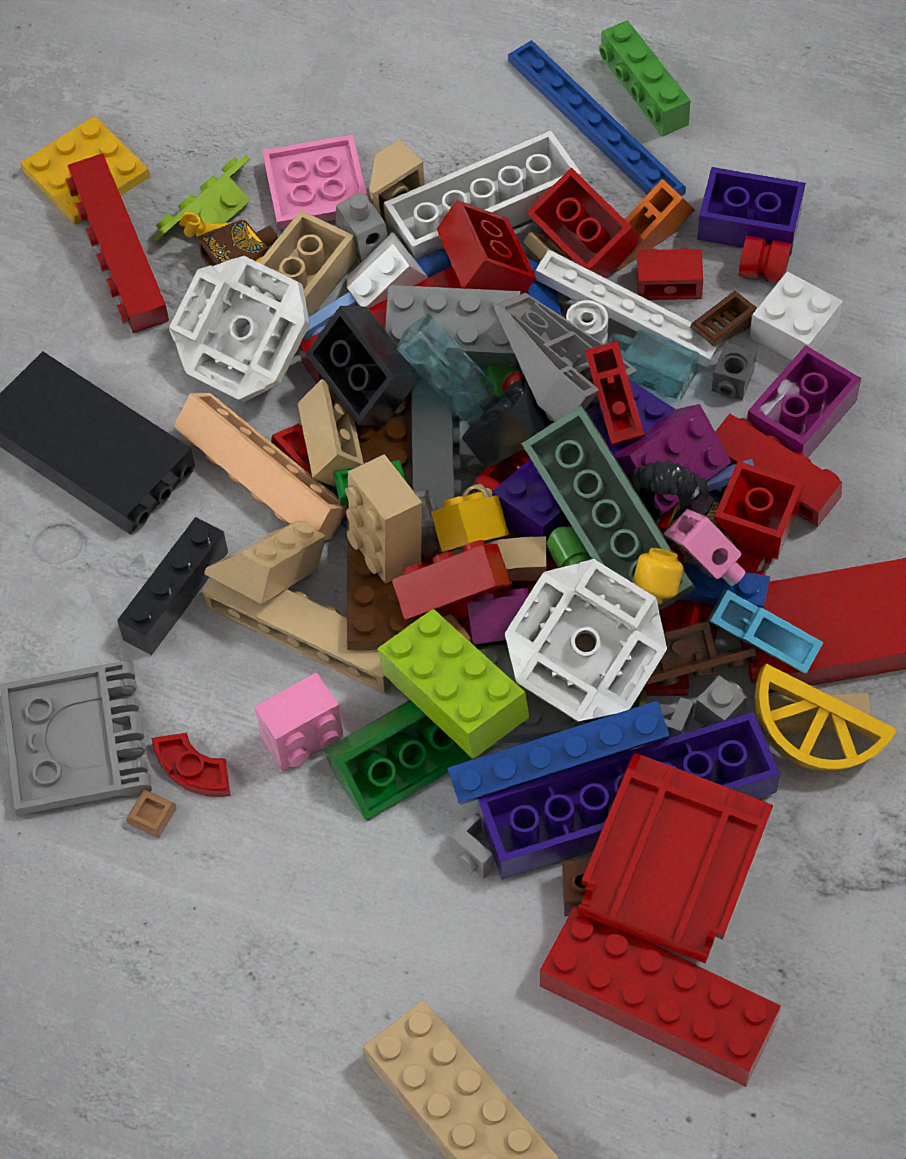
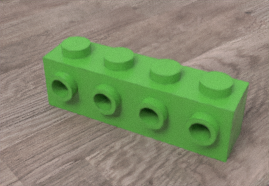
M626 20L601 31L599 52L603 61L612 70L663 137L688 126L691 100L631 23Z

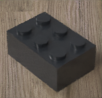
M339 306L306 352V356L358 425H385L421 378L370 310L363 306Z

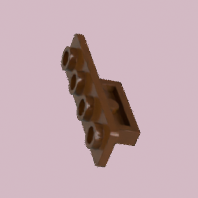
M706 620L664 631L667 650L640 693L646 691V685L659 682L660 686L678 683L681 681L680 676L693 672L694 677L714 673V666L727 663L728 668L749 663L747 657L757 655L756 648L744 646L717 654L709 621Z

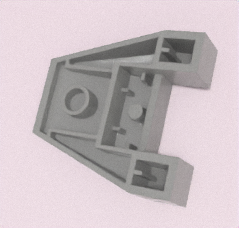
M527 293L496 305L494 310L538 406L546 412V416L550 421L554 423L580 406L585 410L591 401L596 404L599 403L597 396L599 389L594 386L585 350L605 344ZM623 359L627 376L631 380L638 370Z

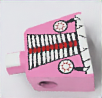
M686 509L663 534L704 574L716 580L722 577L730 586L738 583L745 575V570L736 562L741 556V552L706 516Z

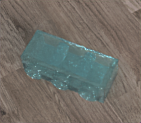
M427 313L404 331L396 349L462 421L481 409L480 405L491 396L495 384L430 313Z

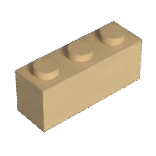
M321 379L298 402V408L312 478L321 483L336 487L333 471L356 468L364 463L353 417L327 382Z

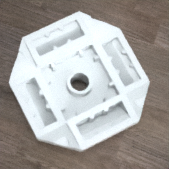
M246 256L231 259L215 266L198 269L169 326L186 374L242 402H246L279 385L310 325L303 285ZM250 324L249 333L243 337L244 328Z
M595 559L543 572L505 632L516 684L577 722L611 716L629 710L667 650L656 597ZM584 633L590 634L595 639V648L590 652L580 651L575 645L577 636Z

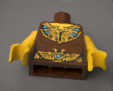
M185 212L179 222L180 226L185 227L184 234L187 237L191 238L195 234L198 236L200 255L208 266H215L242 256L259 262L267 253L268 247L272 246L278 239L275 230L270 225L255 232L246 220H239L234 223L213 224L201 221V218L193 212Z

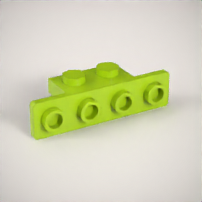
M246 154L239 161L236 157H233L221 168L224 172L222 176L218 179L214 175L211 176L199 187L203 191L199 196L195 198L192 194L189 195L178 205L181 211L173 217L169 213L156 224L159 231L153 238L158 242L180 222L185 212H193L201 218V221L213 224L228 222L251 201L231 179L250 160L249 156Z

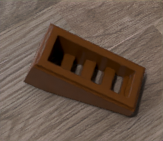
M733 291L692 322L690 328L712 346H716L751 327L752 314L756 311L757 307L738 292ZM713 322H717V323H718L720 326H722L723 328H722V329L719 328V327H718L716 324H714ZM706 326L711 328L716 334L707 329Z

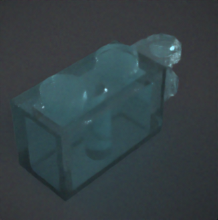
M638 330L634 339L617 333L610 337L608 342L617 341L622 358L638 370L631 379L633 382L655 390L662 396L682 400L697 373L698 352L642 330Z

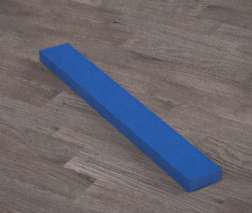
M531 40L508 54V62L646 195L661 179L667 182L680 196L686 193V186L536 43Z

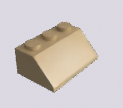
M297 521L263 535L207 567L204 574L263 604L318 570L326 535L315 530L308 523Z

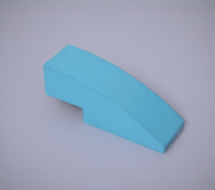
M723 590L706 620L804 674L809 670L824 643L729 590Z

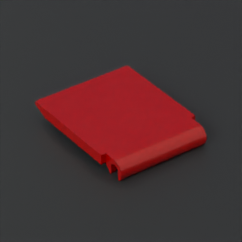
M634 752L582 878L581 885L586 886L583 900L578 906L577 914L706 964L715 938L723 939L773 805Z

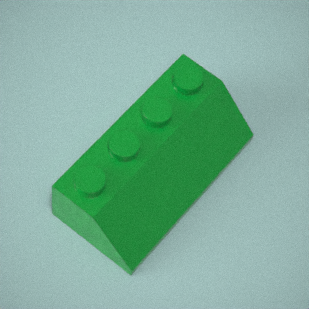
M411 700L323 750L338 782L366 821L447 774V768L472 759Z

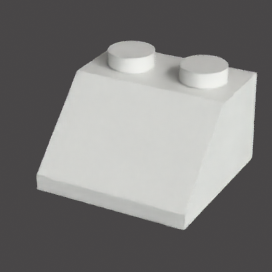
M392 232L347 276V289L360 306L370 308L387 299L388 285L414 286L428 277L397 235Z

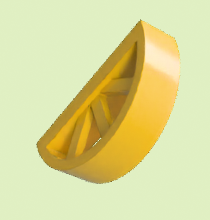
M765 664L759 672L754 693L755 712L759 726L767 741L781 756L802 768L819 772H836L853 768L881 752L897 731L896 728L768 664ZM769 688L796 701V703L770 711ZM812 709L816 711V715L800 748L797 749L781 734L775 721ZM827 717L832 719L845 759L828 760L809 755ZM848 728L874 740V742L865 751L857 755Z

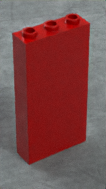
M906 558L770 581L764 609L824 643L806 674L756 648L757 655L751 656V662L748 663V671L752 683L757 682L759 672L765 664L810 686L906 669ZM740 640L741 647L751 646ZM769 688L768 693L776 692Z

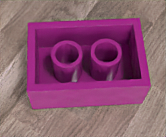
M805 345L748 410L747 420L758 431L765 435L777 437L789 450L794 453L801 452L809 458L856 403L861 378Z
M700 404L674 410L644 432L645 437L633 440L614 454L629 481H631L632 472L636 468L638 469L640 465L646 466L650 462L655 463L657 460L663 463L667 460L672 461L673 464L679 463L682 468L688 467L691 473H696L700 478L705 477L706 481L731 463ZM658 493L655 495V503L662 515L680 502L677 495H661Z

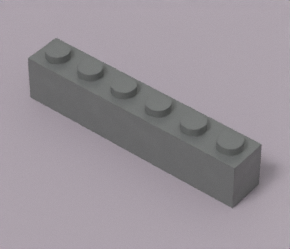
M451 364L414 365V369L421 378L411 390L413 491L422 502L421 542L439 541L431 511L444 508L442 501L461 496V479H454L455 473H461L460 453H454V448L459 447V427L453 428V422H459V402H452V397H459L458 377H451Z

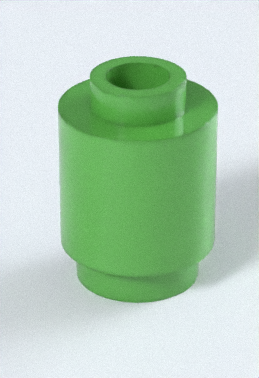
M559 527L555 529L546 542V547L558 568L579 564L580 562L592 559L573 527Z

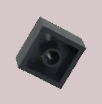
M518 380L511 384L504 391L503 395L498 397L496 394H493L480 404L482 410L468 421L470 427L462 439L485 469H488L523 450L524 447L521 443L545 429L550 420L547 418L546 412L538 406L528 382L522 383Z

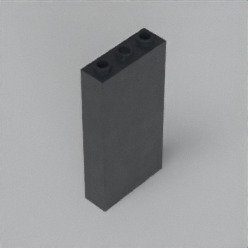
M44 351L0 393V447L128 534H131L138 526L144 525L150 513L160 503L167 501L172 490L182 480H186L194 470L195 462L191 447Z

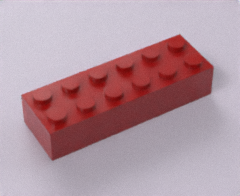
M573 907L540 968V987L745 1087L778 1022L781 1005L643 939L579 915L575 907Z

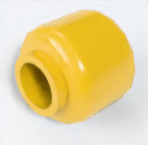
M650 548L649 553L641 554L638 558L633 583L655 596L657 604H662L663 599L673 598L677 595L683 574V565L677 560V554L664 549Z

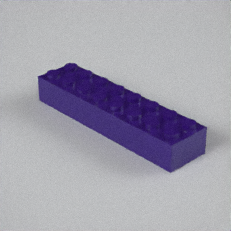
M750 712L478 797V813L482 819V827L501 879L503 880L594 851L634 752L757 799L777 793L780 772L754 713Z

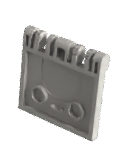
M119 661L0 684L14 810L17 816L122 795L139 796L144 789L149 792L152 790L150 774L147 773L149 765L146 761L136 760L119 763V757L125 759L138 757L144 754L146 750L145 743L141 741L144 739L141 713L137 712L140 708L139 700L131 697L112 701L110 699V695L121 697L132 694L137 689L136 681H134V664L131 661Z

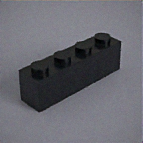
M197 517L192 520L117 619L122 638L125 642L152 656L210 578L204 574L205 569L225 558L228 554L224 531Z

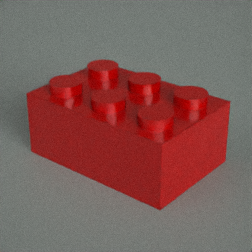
M572 167L526 212L576 264L604 278L644 241L634 228Z
M459 200L455 201L436 230L442 241V246L451 261V266L460 281L461 288L520 291V295L526 293L536 280V276L508 218Z

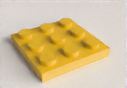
M96 116L88 119L20 162L22 171L75 225L81 222L75 206L76 203H79L77 195L71 197L65 179L70 177L68 164L103 153L120 195H123L150 177L149 169Z

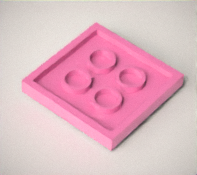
M353 134L262 150L278 230L286 229L300 210L323 221L336 220V205L351 198L355 194L364 193L367 196Z

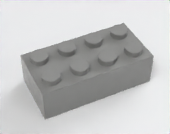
M388 285L385 331L409 362L489 366L492 364L517 367V358L494 308L498 303L520 295V291Z

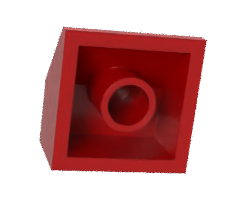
M737 461L714 515V520L744 549L778 560L799 509L804 482Z

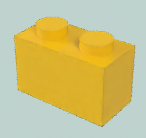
M478 492L464 497L458 496L442 501L444 508L431 511L442 552L462 548L464 545L474 541L483 540V542L509 535L498 495L484 498L483 492Z

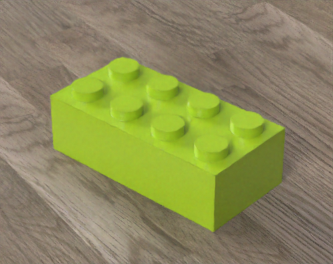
M434 609L377 648L383 674L473 760L529 718L525 691Z

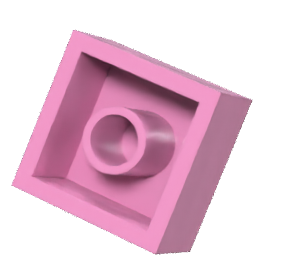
M317 672L254 706L261 739L282 771L289 767L300 766L310 755L321 749L324 750L344 737L339 704Z

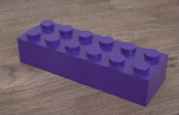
M628 378L643 432H646L676 410ZM597 403L587 412L613 455L633 441L612 446L600 403ZM531 459L492 491V496L498 495L507 528L519 537L546 536L547 542L550 534L559 527H572Z

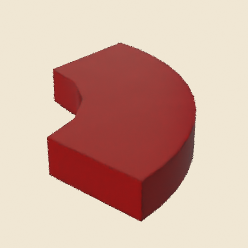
M187 732L151 738L160 766L179 786L205 796H231L226 759L210 758L200 754L190 744Z

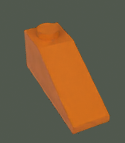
M663 179L625 218L644 241L616 269L621 270L637 259V250L651 249L671 236L695 211Z

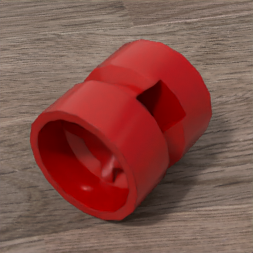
M747 235L742 250L738 276L757 279L760 275H763L766 282L778 283L787 272L791 243L773 240L769 245L766 244L764 238Z

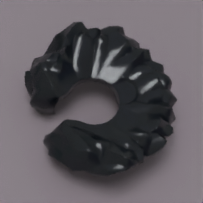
M657 460L655 463H647L646 466L640 465L638 469L636 468L632 472L630 483L657 526L662 514L655 503L656 493L661 495H677L680 500V508L674 515L670 526L686 509L704 516L711 510L714 499L708 494L705 477L700 478L696 473H691L688 467L682 468L679 463L673 464L670 460L664 463Z

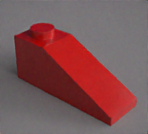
M615 341L585 350L594 386L599 389L597 396L611 445L614 446L645 437L618 342Z

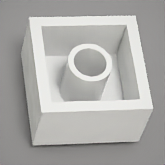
M787 271L752 314L749 338L791 361L805 345L818 352L839 325L843 301Z

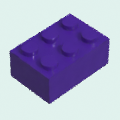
M711 167L699 214L697 240L743 248L746 236L749 235L764 238L766 244L769 245L773 240L791 243V256L801 215L806 183Z

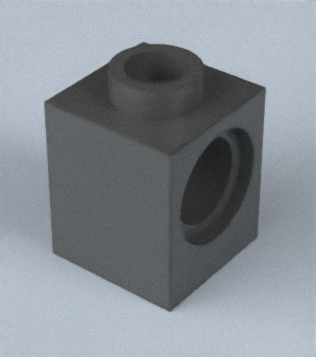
M725 342L713 372L711 391L717 392L724 397H734L743 400L755 370L757 350Z

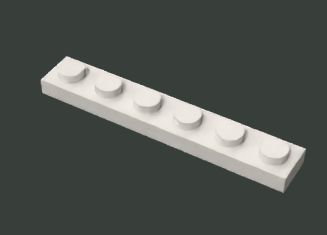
M551 250L547 251L535 270L534 274L537 281L578 302L590 300L603 305L609 318L707 367L718 345L712 346L690 328L692 322Z

